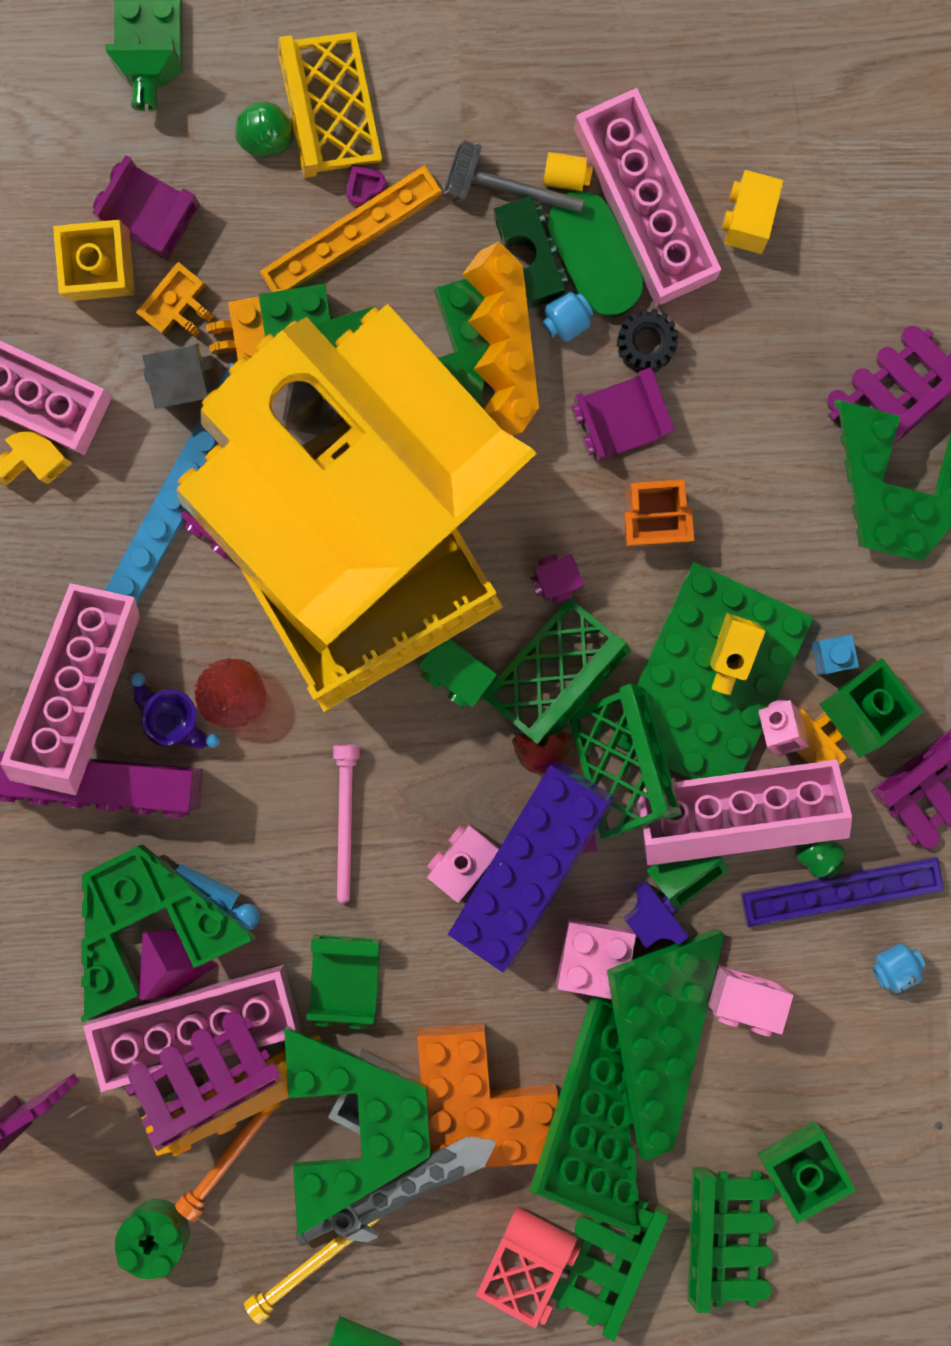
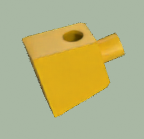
M726 613L710 661L712 669L717 671L711 689L731 695L736 678L747 680L766 631L758 623ZM738 654V659L734 663H727V658L730 655Z

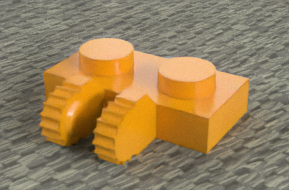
M177 262L136 312L163 336H165L175 322L195 338L200 334L196 325L181 316L189 306L203 320L209 322L214 317L195 300L206 285L180 262Z
M259 297L228 302L231 320H221L206 325L208 334L233 331L235 340L218 341L209 345L210 353L222 354L236 351L238 360L242 357L248 360L258 352L255 347L265 337Z
M799 709L809 747L795 751L796 754L806 764L837 760L838 765H840L847 758L835 744L843 737L837 728L829 736L823 732L821 727L831 721L825 712L813 721L803 709Z

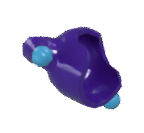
M138 672L132 675L130 680L134 686V701L142 710V729L150 741L159 746L168 747L182 743L196 749H203L208 746L215 748L220 744V738L217 734L211 733L207 735L195 726L197 711L194 702L188 695L179 690L172 689L159 691L155 694L151 688L145 685L146 680L143 674Z

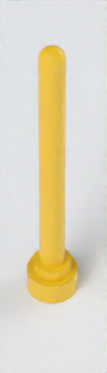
M377 1219V1220H375V1221H373V1222H371V1223H369V1224H367V1225L371 1227V1226L374 1225L377 1221H379V1219ZM338 1235L267 1293L253 1294L244 1302V1307L251 1319L260 1325L271 1316V1311L274 1309V1304L353 1240H347L346 1235L343 1237Z

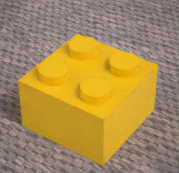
M120 220L53 226L60 295L69 301L135 295L130 229Z

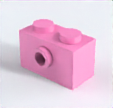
M470 823L465 829L460 825L448 839L452 844L444 855L439 851L426 866L431 870L427 878L457 903L460 902L487 869L499 850L496 844Z

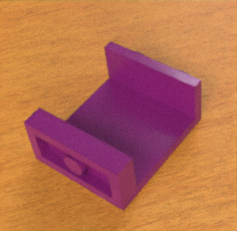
M125 155L122 162L117 163L113 167L110 174L111 181L106 190L101 191L95 198L92 213L99 222L120 220L130 229L131 241L168 261L198 210L200 203L195 194L184 188L180 192L137 168L133 160Z
M651 367L639 371L635 378L583 396V393H579L575 396V405L571 406L577 425L583 424L587 436L583 437L586 451L589 456L594 454L597 462L670 436L675 430Z

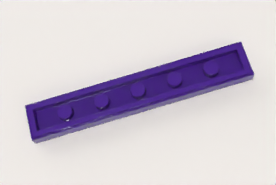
M937 857L839 874L831 878L823 877L742 892L741 898L746 925L750 927L944 891L939 860Z

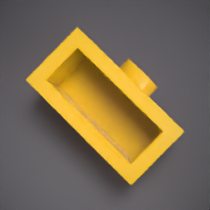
M745 170L740 182H733L728 200L734 202L732 211H726L721 230L727 231L724 240L725 245L758 254L763 253L770 237L783 184L782 179Z

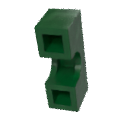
M531 195L494 208V221L505 248L523 245L528 247L535 256L534 262L530 266L523 268L528 310L549 303L564 294V287L568 285V281L563 267L557 268L553 256L557 255L554 240L551 235L546 236L542 225L546 224V219L542 206L540 204L535 205Z

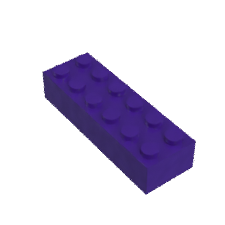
M558 761L550 764L447 935L502 973L510 968L520 955L616 797L562 762Z

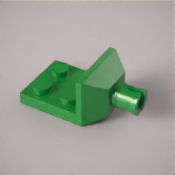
M114 0V44H105V51L117 72L132 87L131 107L134 110L145 112V104H148L149 112L156 111L158 109L157 88L165 87L182 72V0Z

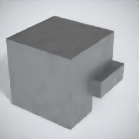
M199 344L142 355L145 369H143L145 381L149 382L155 409L202 400L213 391L208 372L209 369L215 368L212 355L202 357Z

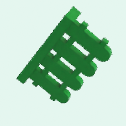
M693 1167L688 1302L697 1313H711V1302H713L715 1308H724V1301H746L748 1307H756L757 1301L766 1300L771 1295V1285L763 1277H758V1267L768 1266L772 1262L773 1254L765 1244L759 1243V1233L770 1232L774 1226V1219L768 1212L760 1210V1200H767L773 1197L775 1185L768 1178L761 1177L759 1170H751L750 1177H729L727 1171H718V1177H715L706 1167ZM715 1200H717V1210H716V1211H714V1210H715ZM728 1200H749V1210L727 1211ZM714 1234H716V1236H715V1244H713V1236H714ZM726 1234H748V1244H726ZM747 1267V1277H725V1268ZM712 1268H714V1278H712Z
M642 1198L639 1203H635L636 1223L641 1226V1231L645 1232L641 1242L633 1239L635 1234L629 1232L623 1234L597 1219L588 1216H581L577 1219L574 1230L578 1237L584 1239L583 1245L573 1266L565 1265V1268L571 1270L568 1279L560 1277L551 1294V1298L558 1301L556 1308L563 1311L566 1305L588 1316L587 1324L595 1327L596 1322L603 1324L602 1336L612 1341H615L669 1216V1208L657 1203L655 1210L652 1211L646 1208L648 1201ZM592 1244L616 1255L612 1265L588 1254ZM623 1260L631 1263L627 1273L620 1270ZM578 1275L601 1285L602 1288L599 1295L597 1296L577 1286L575 1282ZM610 1290L618 1294L614 1304L606 1300Z

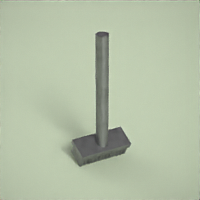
M465 140L458 144V149H456L454 161L452 162L442 196L453 200V203L459 205L465 201L470 184L474 183L524 198L532 195L535 201L582 213L585 204L583 199L475 170L482 145L478 143L474 145Z

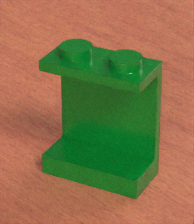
M330 935L313 936L311 940L313 961L310 1006L306 1020H312L314 1025L321 1027L334 1026V1022L348 1023L347 1027L353 1029H365L368 1024H374L376 1018L381 939Z

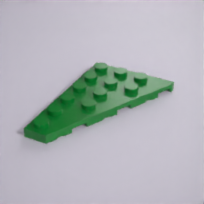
M716 929L684 940L679 945L676 943L607 969L639 1157L645 1161L671 1151L675 1147L724 939L723 932Z
M591 995L529 1192L626 1232L639 1235L641 1226L636 1223L635 1201H639L638 1188L636 1187L635 1148L631 1147L629 1124H633L613 1004L607 998Z

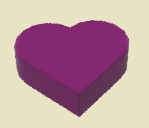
M351 166L346 196L348 202L353 207L358 208L387 189L385 176L381 172Z

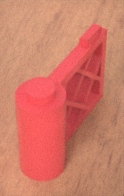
M517 1206L476 1297L533 1328H536L538 1322L545 1325L554 1306L548 1302L565 1265L568 1264L572 1267L581 1247L575 1245L578 1238ZM505 1248L519 1254L522 1265L507 1269L502 1257ZM497 1265H498L499 1268H500V1271L494 1273L495 1270H496V1267H497ZM542 1266L554 1273L550 1282L536 1285L531 1269ZM525 1271L530 1287L515 1292L509 1276ZM503 1278L509 1294L497 1296L486 1289L490 1281ZM546 1290L543 1297L541 1298L539 1292ZM533 1294L538 1306L535 1314L532 1315L521 1309L517 1298Z

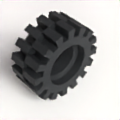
M641 309L637 314L636 312L630 314V317L625 319L619 331L617 339L619 357L622 356L624 358L623 363L626 366L628 364L633 367L632 370L636 372L638 369L645 370L650 367L654 372L659 371L662 366L665 367L669 363L677 349V338L679 335L678 330L675 331L674 329L675 323L673 320L669 322L667 319L668 315L664 312L662 315L658 314L657 309H652L651 312H647V309ZM650 329L656 332L660 338L659 348L652 353L640 351L635 344V336L639 331Z

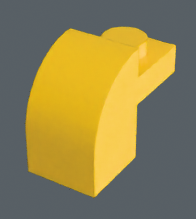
M18 432L5 439L13 450L10 453L7 451L0 455V484L7 486L28 467L39 480L49 484L73 462L54 442L35 432Z

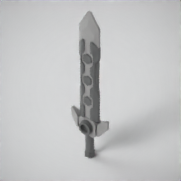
M467 1136L432 1153L429 1158L302 1235H297L296 1231L297 1242L299 1245H306L311 1240L333 1229L342 1237L346 1235L347 1240L367 1243L376 1239L379 1233L367 1224L403 1207L406 1203L484 1167L495 1147V1141Z

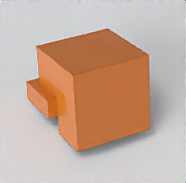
M685 479L631 483L626 489L628 512H624L626 547L694 542L692 507L686 508Z

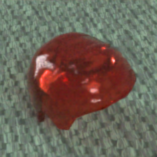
M560 732L557 736L550 735L547 745L544 747L538 746L524 734L515 736L512 739L518 761L528 772L545 774L550 764L558 761L564 762L571 748V735L565 732Z

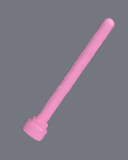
M337 744L333 745V759H336V765L339 766L337 900L341 904H346L350 900L352 777L353 766H356V759H360V745Z

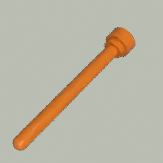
M260 1111L254 1114L194 1191L190 1190L188 1194L183 1193L175 1204L176 1210L183 1217L192 1222L198 1219L204 1211L203 1206L206 1203L204 1200L273 1111L264 1114Z

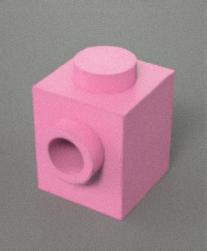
M791 700L774 701L767 708L758 710L766 745L777 757L809 747L801 712Z

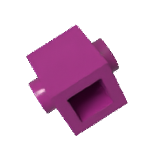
M557 554L539 560L540 566L534 569L535 576L530 578L536 596L543 595L545 601L552 599L554 604L573 598L571 592L584 586L573 554L558 559Z

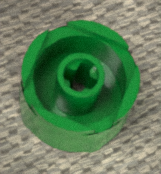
M150 1199L138 1205L129 1213L120 1226L115 1238L117 1263L122 1270L141 1279H156L165 1277L177 1265L188 1244L190 1229L187 1219L185 1220L176 1210L174 1203L164 1199ZM148 1235L154 1236V1242L151 1241Z

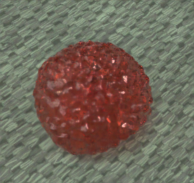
M232 658L216 661L214 664H209L208 669L203 671L198 678V682L195 684L196 690L194 693L196 695L197 707L200 709L204 719L214 725L225 728L247 726L248 723L255 722L265 709L267 698L264 682L261 680V676L256 668L249 661Z

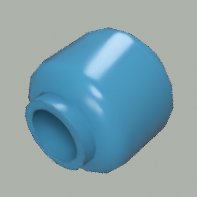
M568 291L545 306L546 319L542 321V324L551 338L557 335L562 341L567 342L590 327V318L593 316V312L582 294L576 295Z
M900 943L877 954L875 958L876 965L872 966V970L883 990L889 989L893 993L898 994L922 981L923 973L921 969L926 967L917 949L911 951L906 945Z

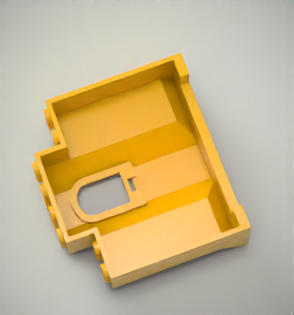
M388 303L381 310H378L376 307L371 309L361 319L362 325L356 332L353 333L351 330H348L335 342L336 348L307 317L298 322L296 320L293 321L275 337L272 334L264 337L255 347L258 352L248 360L245 357L239 359L229 369L228 372L231 375L224 383L202 401L201 425L219 444L204 457L206 463L196 471L192 467L177 481L180 484L177 488V498L180 504L319 654L537 454L531 447L505 432L496 424ZM296 381H303L312 385L351 427L316 460L275 417L272 410V404L277 393L286 385ZM347 444L349 448L334 460L331 456Z

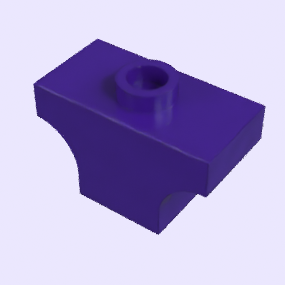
M645 880L634 887L637 894L636 905L623 918L646 948L659 939H670L679 945L688 938V935L673 917L677 910L666 896L660 900Z

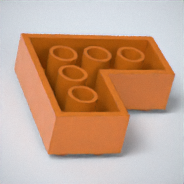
M485 1023L419 1029L417 1040L421 1083L426 1084L430 1155L469 1136L495 1141V1147L486 1165L482 1168L538 1164L558 1102L556 1084L490 1090Z

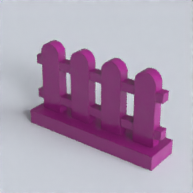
M917 326L906 327L901 336V342L906 347L898 354L891 347L882 348L876 358V362L881 369L873 375L864 368L858 369L852 377V385L856 389L855 392L850 396L841 390H834L829 394L827 406L831 412L828 414V417L833 422L838 418L840 419L838 407L834 405L835 400L855 404L864 397L874 409L900 416L893 442L894 446L951 397V353L946 356L931 340L934 333L929 328L923 332ZM912 354L929 370L923 377L905 361ZM889 376L904 391V394L898 399L881 383L885 377ZM937 378L940 383L932 388L929 384ZM912 400L915 405L907 410L904 405Z
M951 729L870 791L878 802L891 807L887 812L892 818L895 819L897 816L901 818L911 832L906 836L909 842L913 845L918 842L921 846L928 849L934 848L939 842V834L935 830L937 826L944 822L951 827V794L942 783L951 775ZM923 796L928 799L937 812L930 819H927L916 804Z
M229 1012L222 1019V1027L225 1031L223 1034L213 1039L207 1030H196L191 1036V1044L194 1050L182 1056L177 1048L169 1046L160 1053L159 1059L163 1066L160 1069L150 1073L143 1064H135L129 1069L128 1079L131 1085L125 1087L130 1097L134 1094L137 1095L147 1115L141 1121L145 1129L152 1125L154 1131L147 1135L157 1151L282 1081L275 1064L267 1066L265 1061L270 1059L267 1050L259 1052L249 1030L253 1029L254 1026L250 1019L243 1022L238 1013ZM229 1041L241 1064L230 1070L218 1050L220 1046ZM197 1059L200 1060L210 1079L209 1082L200 1087H197L187 1067L188 1064ZM246 1072L248 1078L236 1084L234 1079ZM167 1076L178 1096L177 1100L166 1105L156 1085V1082ZM213 1090L216 1091V1096L204 1101L203 1096ZM184 1108L186 1113L173 1119L171 1114Z
M75 1073L23 1105L16 1095L0 1105V1154L33 1124L32 1120L54 1106L53 1104L62 1099L64 1094L80 1082Z

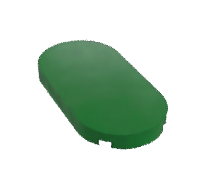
M589 191L567 193L565 195L585 200L583 211L579 213L553 206L548 217V235H551L554 240L557 255L577 295L580 293L585 297L592 312L604 317L621 316L634 307L641 295L643 276L608 204L600 196Z

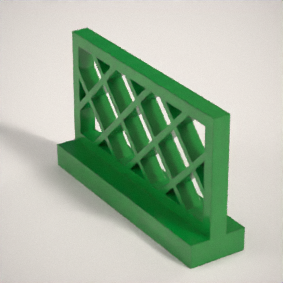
M568 599L482 697L544 751L630 654L631 650L628 644L617 634H613L575 601ZM572 609L580 615L581 628L563 630L562 619ZM586 621L593 627L586 628ZM558 625V630L553 631V629ZM601 633L608 639L600 649L587 650L586 634ZM581 634L582 651L564 652L563 636ZM558 637L559 653L541 655V643L545 638ZM536 650V655L530 656ZM587 656H593L588 662ZM582 657L583 668L578 674L565 675L564 659ZM559 659L560 676L542 677L541 661ZM536 661L537 678L519 679V668L524 662ZM560 682L561 693L556 699L543 700L542 683ZM537 684L538 701L520 702V685ZM514 686L515 703L500 704L493 698L502 687ZM538 707L539 718L528 728L521 722L520 708ZM507 709H515V716Z
M632 683L620 687V692L582 707L569 721L584 777L597 786L603 775L614 780L615 782L610 791V794L614 797L617 796L622 785L634 791L626 808L615 802L611 805V807L624 813L618 826L609 829L606 819L611 807L609 808L598 826L602 840H608L664 818L672 819L682 815L646 689ZM621 702L624 713L617 724L607 719L612 705ZM588 715L598 718L590 736L583 733L579 720ZM604 722L616 728L609 745L597 740ZM623 732L631 735L633 742L627 755L615 749ZM594 744L606 749L599 766L592 764L589 757ZM613 753L625 759L617 777L605 771ZM632 763L640 767L642 774L636 787L624 781ZM641 795L649 799L652 809L651 814L643 817L633 813Z

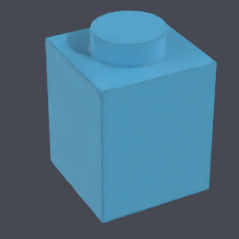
M852 634L811 643L818 675L859 667Z

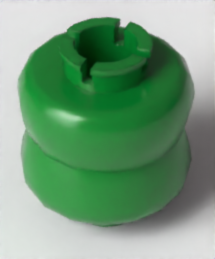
M833 840L797 845L799 847L795 854L796 859L801 864L807 866L809 872L816 878H823L826 875L831 878L839 872L836 867L842 869L844 866L842 860L845 856V850Z

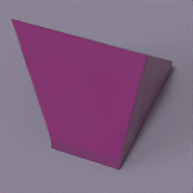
M173 930L143 932L139 999L149 1000L170 997L218 966V964L210 960L194 968L179 935Z

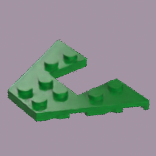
M462 279L434 289L454 353L439 357L438 360L481 406L484 379L473 369L487 351L489 343L468 321L485 297L467 279ZM376 306L314 325L336 348L335 342L348 330H351L353 333L356 332L362 325L361 319Z
M835 400L834 405L838 407L843 434L840 436L841 445L846 451L844 464L847 481L851 483L855 504L852 505L854 519L858 524L856 533L859 547L923 562L951 527V433L934 495L883 483L900 416L842 400Z
M145 845L136 846L82 874V891L84 892L82 917H85V938L82 939L81 963L84 966V975L81 978V987H84V1015L81 1016V1021L83 1023L140 994L139 982L116 932L164 908L167 909L194 968L256 939V937Z
M288 1026L284 1029L289 1098L354 1093L358 1095L362 1158L296 1162L293 1165L297 1235H302L430 1157L426 1084L414 1079H407L395 1071L381 1068L365 1061L362 1057L343 1049H336L322 1040H315L292 1030Z

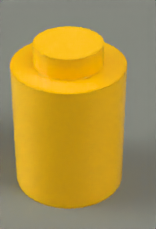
M548 152L543 186L582 192L583 185L590 186L593 165H587V157Z

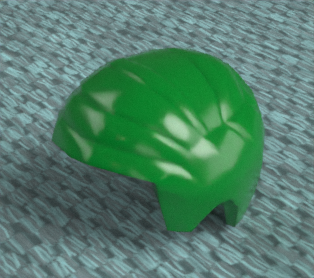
M261 101L249 105L238 116L235 138L241 148L256 157H268L282 154L289 148L293 139V128L290 119L281 107L274 103Z

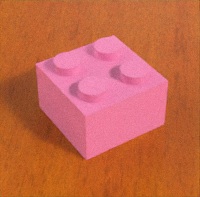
M567 917L556 977L557 989L611 999L607 969L631 961L636 937L634 931L629 928Z
M717 965L708 1005L714 1012L713 1014L719 1017L718 1021L734 1027H738L739 1022L751 1026V1031L771 1037L772 1032L783 1034L794 995L781 983Z

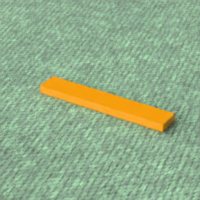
M423 165L260 270L259 273L271 292L300 288L440 198L443 192L427 167Z

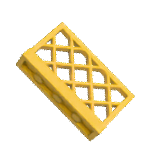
M356 32L293 40L292 35L279 37L277 52L303 178L315 177L317 172L350 168L352 165L364 166L381 163L382 155ZM350 43L352 56L347 63L331 53L336 45ZM313 48L322 57L313 68L302 60L300 50ZM326 59L342 69L334 81L318 71ZM353 62H354V65H355V69H353L352 67H350ZM304 70L307 71L308 73H310V74L307 76V78H306V76H305ZM345 73L358 80L359 87L353 95L337 85ZM313 77L329 87L321 99L308 91V84ZM333 90L348 100L341 113H338L325 103ZM359 94H361L362 102L357 99ZM311 102L316 105V107L313 110ZM352 104L365 114V120L360 127L344 117ZM320 109L336 119L327 132L315 124L314 117ZM339 123H342L355 133L347 145L331 135ZM366 125L368 128V133L364 131ZM317 134L323 137L320 142ZM360 136L371 144L373 154L360 156L351 147ZM326 141H329L342 151L336 160L323 161L321 148Z

